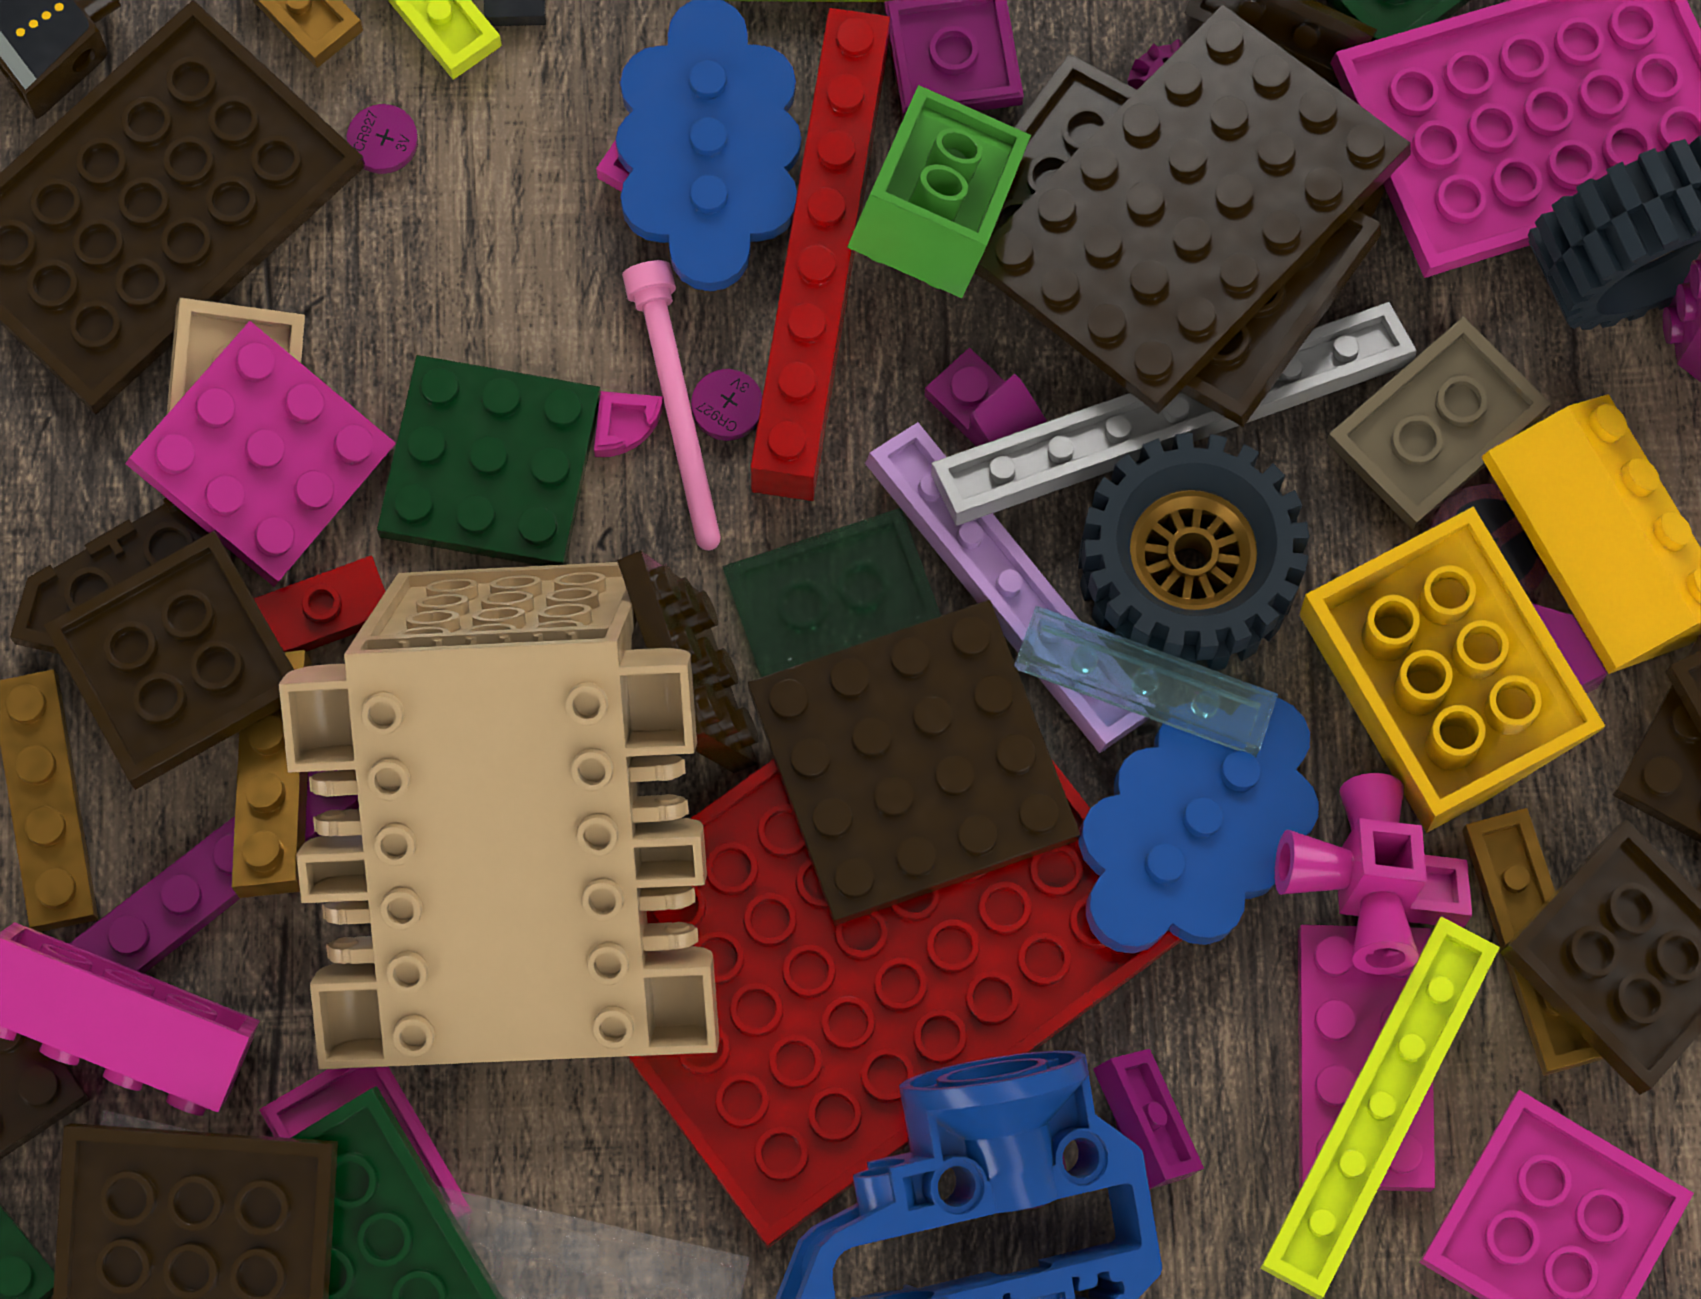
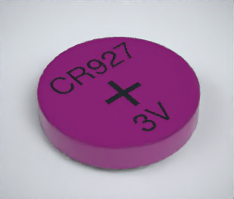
M377 104L363 109L352 119L347 130V142L363 156L365 162L363 169L372 173L387 174L402 169L412 160L418 147V134L414 121L404 110L389 104Z
M734 369L716 370L703 377L693 391L691 399L693 418L697 426L712 438L724 441L743 438L758 425L762 393L758 384L744 372Z

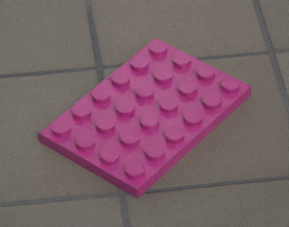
M1509 0L1338 51L1331 61L1332 68L1343 93L1411 143V155L1383 185L1424 278L1529 246L1528 241L1530 239L1528 233L1530 229L1537 227L1535 221L1541 214L1554 211L1551 205L1562 196H1573L1578 192L1576 187L1590 178L1598 180L1608 174L1606 169L1622 161L1624 166L1638 160L1639 154L1653 148L1660 152L1665 150L1671 142L1686 139L1689 145L1698 136H1701V29L1687 0Z

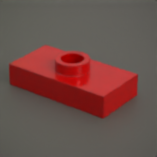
M370 555L253 599L284 652L300 650L307 652L358 633L386 591L374 559Z

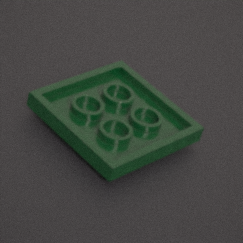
M416 355L377 526L379 538L538 566L566 565L599 409L600 387Z

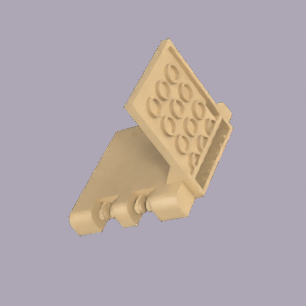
M618 562L398 573L344 653L345 664L314 665L295 669L288 672L279 683L288 773L325 771L309 777L311 792L326 797L358 795L359 809L329 810L313 817L314 831L323 836L306 841L296 855L301 903L327 902L322 904L323 919H326L328 923L339 925L371 924L372 936L343 937L326 944L327 958L334 962V964L319 969L310 983L318 1069L717 1053L719 1028L713 953L706 948L692 946L698 942V929L692 924L683 922L648 924L647 911L677 910L695 903V889L691 886L704 885L707 876L703 824L698 820L682 818L689 814L688 799L673 794L637 796L636 783L657 780L668 781L686 774L685 759L671 754H692L697 746L691 655L686 650L675 648L631 650L632 633L636 626L637 618Z

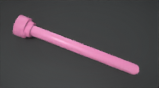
M663 260L642 262L629 267L623 272L622 276L629 301L635 302L636 309L644 312L696 543L701 549L709 551L719 545L721 536L668 306L673 302L671 294L676 290L672 268L669 262Z

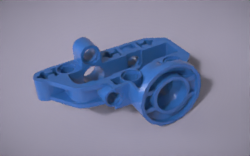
M1056 1050L992 1057L928 1071L909 1078L901 1083L899 1088L911 1152L868 1161V1170L853 1175L857 1203L812 1226L798 1240L775 1299H836L833 1285V1268L837 1258L844 1251L852 1247L996 1213L1033 1208L1057 1199L1108 1188L1115 1229V1239L1112 1242L1038 1259L1039 1266L1004 1275L988 1271L921 1288L905 1284L901 1290L876 1292L860 1297H851L850 1299H1138L1161 1275L1162 1271L1143 1151L1137 1144L1095 1115L1086 1055L1079 1051ZM1075 1140L1078 1147V1159L1072 1169L1066 1171L1063 1165V1152L1070 1141ZM952 1168L956 1176V1186L953 1193L947 1199L942 1200L938 1193V1182L945 1170ZM1089 1289V1298L1075 1294L1074 1290L1082 1291Z

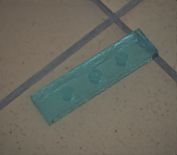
M1037 605L1014 667L1019 671L1234 750L1250 753L1254 757L1257 756L1262 746L1278 696L1277 693Z

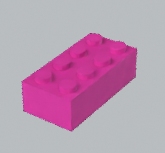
M16 922L0 932V1038L15 1040L17 1033L41 1042L42 1045L39 1051L45 1056L69 1065L77 1066L80 1058L106 1068L103 1077L114 1084L140 1091L144 1083L169 1093L166 1102L190 1114L203 1116L206 1108L217 1113L220 1111L232 1091L260 1020Z

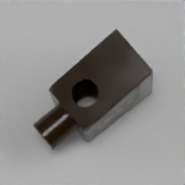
M0 0V71L36 120L47 113L105 60L108 51L95 23L120 8L121 3L119 0Z

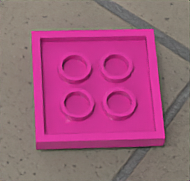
M249 321L128 458L126 465L208 533L215 531L222 545L275 587L396 443L255 324Z
M1518 1090L1511 1099L1419 1263L1479 1299H1636L1694 1193L1523 1091Z

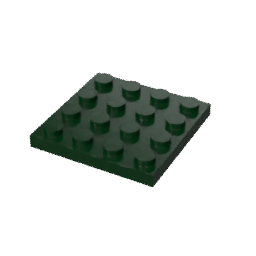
M377 1086L369 1089L291 1137L338 1141L328 1299H504Z

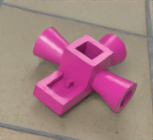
M1383 773L1361 774L1350 778L1341 786L1340 797L1351 828V833L1342 847L1287 829L1279 841L1275 860V885L1280 895L1338 890L1339 914L1359 916L1352 962L1357 969L1376 975L1403 972L1417 963L1419 954L1408 922L1435 925L1438 919L1443 917L1464 928L1472 917L1467 860L1425 855L1422 825L1399 823L1404 795L1403 783L1398 778Z

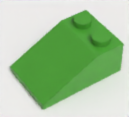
M918 85L847 248L863 254L875 262L888 265L924 281L934 288L942 289L962 298L989 242L1031 135Z

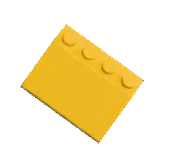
M1474 506L1305 594L1299 616L1390 772L1403 783L1404 796L1426 833L1486 802L1605 728L1604 722Z

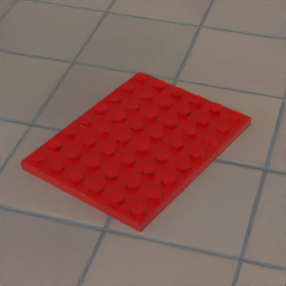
M772 759L690 818L698 820L703 824L707 868L705 884L691 886L695 889V903L677 910L647 911L648 924L683 922L694 925L698 929V942L692 946L706 948L713 953L719 1028L717 1053L626 1057L768 1249L854 1185L853 1175L868 1170V1161L893 1156L909 1144L899 1085L905 1080L928 1071L956 1064L1035 1051L1183 940L1167 931L1148 950L1137 953L1116 952L1103 945L1091 932L1086 919V900L1100 876L1084 861L1078 841L834 926L775 761ZM1052 760L1078 829H1080L1091 808Z

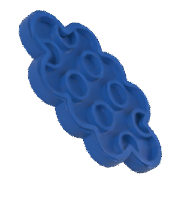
M692 0L680 7L671 19L668 30V45L641 50L633 55L623 68L620 81L621 94L624 106L630 114L625 117L618 127L616 149L619 161L626 171L630 173L623 183L620 197L625 222L635 234L645 240L669 243L672 267L681 281L694 289L711 292L726 289L741 278L748 268L750 242L774 239L785 232L792 223L797 190L795 181L788 172L799 159L802 138L798 124L788 113L794 102L796 79L793 67L786 57L771 47L748 45L745 20L734 6L724 0Z
M1262 696L1245 702L1230 718L1208 705L1189 704L1178 707L1166 716L1154 738V748L1137 750L1123 761L1114 778V796L1103 798L1091 807L1079 829L1081 835L1078 845L1083 859L1100 876L1086 900V919L1091 932L1103 945L1116 952L1137 953L1148 950L1167 931L1193 944L1207 945L1221 941L1237 926L1245 910V899L1263 896L1275 886V860L1282 834L1288 829L1308 836L1318 819L1319 801L1313 786L1297 771L1310 748V731L1305 718L1293 705L1280 698Z

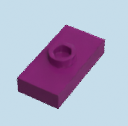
M1150 1049L1114 1057L1093 1068L1115 1117L1117 1130L1137 1144L1143 1151L1149 1190L1186 1179L1204 1169Z

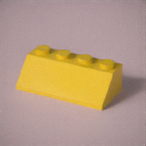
M1609 394L1569 405L1488 450L1481 456L1608 674L1688 646L1701 635V547L1692 534L1689 523L1680 514L1662 484L1657 470L1647 459L1629 429L1624 415L1617 409Z

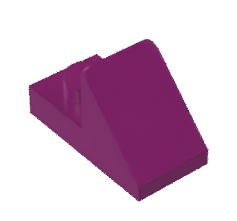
M970 347L925 387L924 396L976 447L1047 422L1024 383L1016 374H1013L1007 381H1004Z

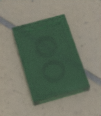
M901 508L722 566L723 576L760 678L941 616Z

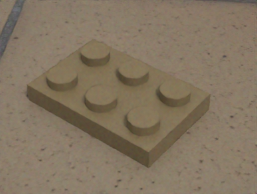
M1463 316L1331 431L1326 443L1414 530L1486 466L1481 458L1482 455L1531 427L1548 411L1551 403Z

